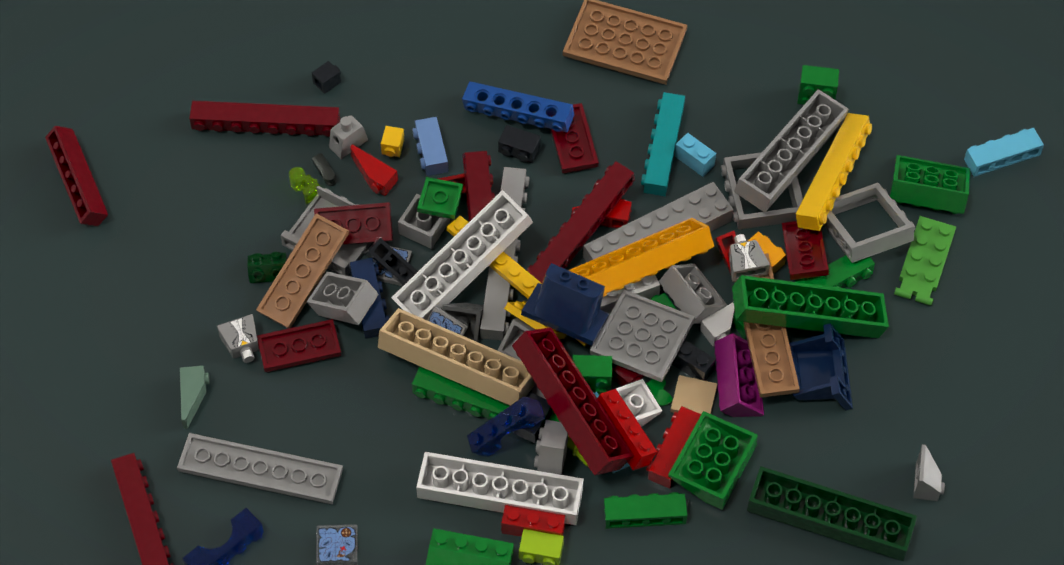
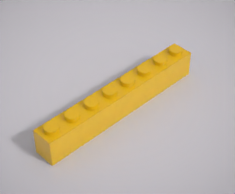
M848 113L796 212L798 228L820 231L822 225L826 223L829 211H832L834 201L839 197L840 190L846 184L849 172L853 170L855 160L859 158L861 148L865 146L867 136L872 132L869 116Z

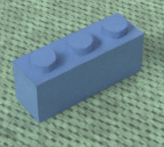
M437 117L416 120L415 128L412 131L414 139H418V143H416L417 153L422 155V158H420L421 169H425L426 176L448 172V160Z

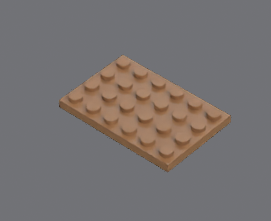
M584 0L564 47L563 56L666 85L688 25L598 0Z

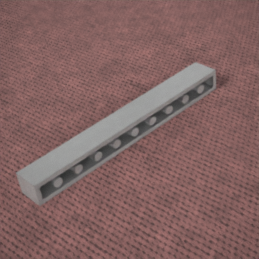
M504 167L501 191L503 190L521 208L523 203L526 204L527 202L525 188H529L530 177H526V169ZM518 237L504 250L517 263L518 256H516V251H520L521 240H518ZM490 267L480 337L481 339L502 341L504 334H506L509 328V322H506L507 317H511V313L504 308L509 300H513L514 289H511V284Z

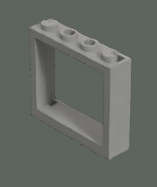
M761 153L725 157L723 165H721V175L725 176L726 179L724 181L725 191L729 192L730 195L728 196V202L734 211L732 219L737 223L738 230L797 221L796 212L803 200L797 176L788 186L793 208L751 214L743 213L740 197L734 192L736 181L733 169L750 167Z
M879 183L836 198L833 209L829 211L827 221L823 224L852 263L914 241L915 226L913 222L907 219L905 212L899 209L896 201L890 198L887 190L883 189ZM877 200L899 228L856 243L835 215Z

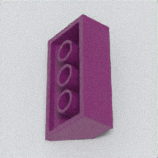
M732 333L715 341L720 411L732 417L763 416V399L759 396L747 340Z

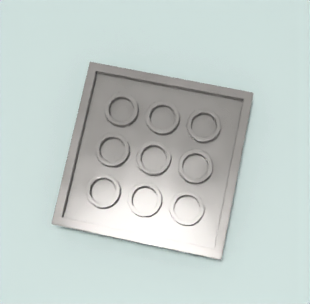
M623 290L590 349V354L595 356H612V363L662 382L692 327L695 316Z

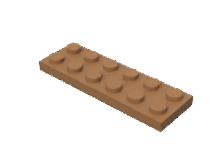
M315 214L256 311L287 329L291 328L348 236L349 231Z

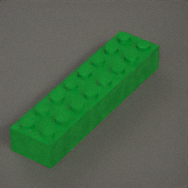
M741 275L732 286L736 321L824 332L823 325L831 323L839 334L880 338L889 327L883 293Z

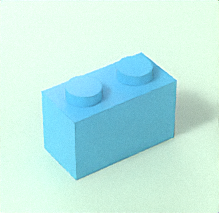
M689 133L681 138L675 146V157L702 177L715 166L716 153Z

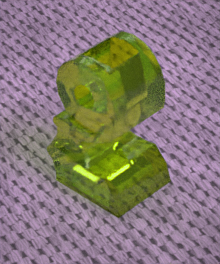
M294 167L289 171L291 187L295 191L303 190L304 201L307 205L317 195L316 187L320 186L318 180L310 175L305 176L304 169L300 167Z

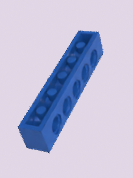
M470 81L462 98L464 108L470 112L484 113L487 116L493 115L504 120L518 121L522 124L528 123L539 128H550L557 132L563 131L568 133L575 115L573 104Z

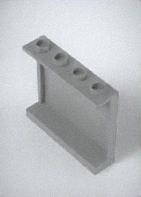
M317 186L315 198L289 232L284 230L281 234L282 245L291 250L295 248L313 219L315 208L351 206L355 204L343 196L334 194L327 188ZM371 243L341 245L327 269L337 274L348 276L351 272L350 262L360 260Z

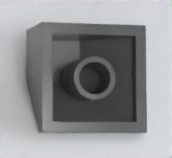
M472 303L444 304L442 306L443 311L468 326L464 337L478 342L484 305Z

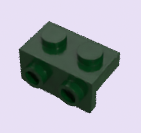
M272 252L271 254L255 253L248 256L249 282L274 281L287 261L286 252Z

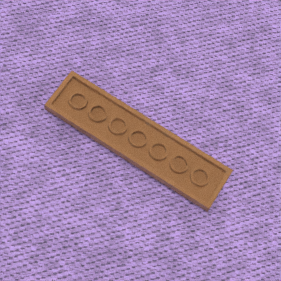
M766 253L765 256L770 264L768 275L758 277L774 279L769 254ZM743 322L760 398L799 393L800 388L786 328Z

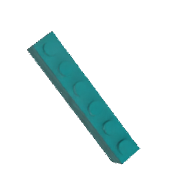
M664 92L662 99L658 100L657 110H660V112L655 114L654 125L657 126L656 129H652L651 140H653V144H649L647 155H650V158L646 159L644 170H647V172L642 175L641 185H644V193L666 197L675 146L684 110V95Z

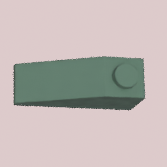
M204 366L180 368L181 421L184 429H188L206 394V385L210 384L209 373H205Z

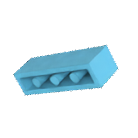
M1034 128L1023 129L1016 134H1008L997 140H989L979 146H971L967 149L964 160L975 177L1039 156L1044 144Z

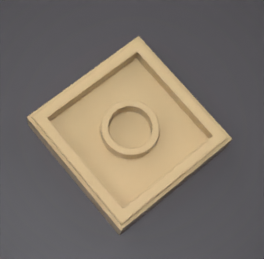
M679 375L670 412H678L680 407L683 406L700 414L703 411L711 414L717 383Z

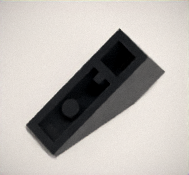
M382 238L375 240L364 253L368 258L373 259V263L377 264L379 268L403 286L418 272Z

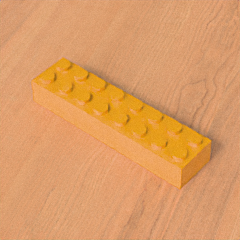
M690 218L574 267L569 271L605 286L604 297L608 292L621 290L625 285L637 283L645 276L655 275L659 270L668 269L680 261H688L694 255L704 254L708 252V249L714 247L709 226L694 218Z

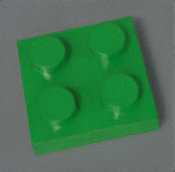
M426 177L417 212L455 219L463 191V184Z

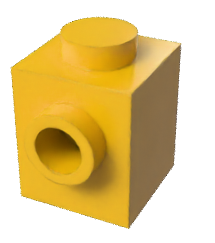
M385 126L381 141V153L383 155L400 157L405 139L403 128Z

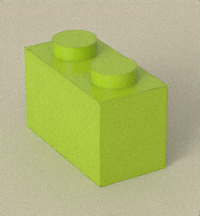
M523 529L519 548V560L525 563L536 562L543 565H559L564 536Z

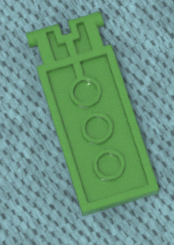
M923 216L919 217L914 232V241L910 244L899 281H902L900 288L896 287L894 295L911 299V296L914 295L916 296L915 301L932 305L933 298H930L932 291L936 292L956 226Z

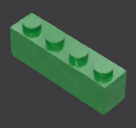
M672 492L668 495L652 493L648 496L633 494L628 497L610 496L604 498L605 529L681 525L687 522L685 494Z

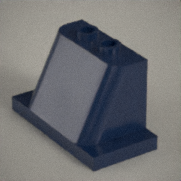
M551 263L546 271L543 283L536 285L523 307L521 315L592 346L609 313L600 310L605 286Z
M832 324L823 325L824 334L789 343L800 388L799 393H793L794 397L797 400L836 399L845 411L853 409L845 343Z

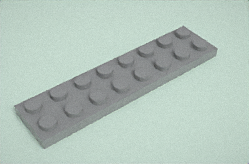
M189 433L177 470L183 473L333 505L343 472V465Z

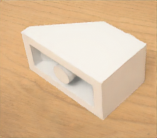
M733 302L701 321L700 331L713 347L715 346V341L730 334L734 315Z

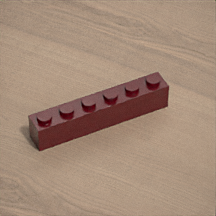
M54 126L45 139L80 224L99 226L108 216V212L74 130Z

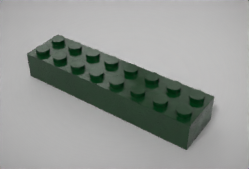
M760 466L747 507L748 512L904 561L917 519L916 515Z

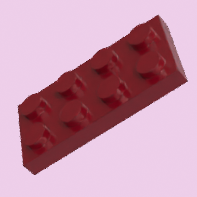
M582 103L573 104L575 115L568 133L550 129L562 173L599 167Z
M389 202L314 209V215L318 214L349 231L342 245L371 243L379 238H382L384 241H393Z
M797 221L782 223L790 280L829 275L822 230L798 228Z
M333 319L257 335L265 372L341 356Z

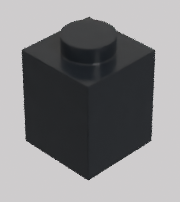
M329 61L311 72L313 84L324 94L341 83L340 69Z

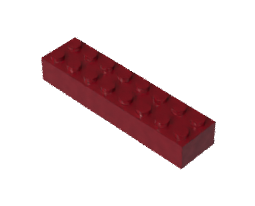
M549 327L525 331L512 347L523 362L527 372L537 384L538 389L546 398L547 403L553 409L558 420L567 431L568 436L576 445L579 453L583 456L589 469L594 475L620 470L634 455L553 329Z

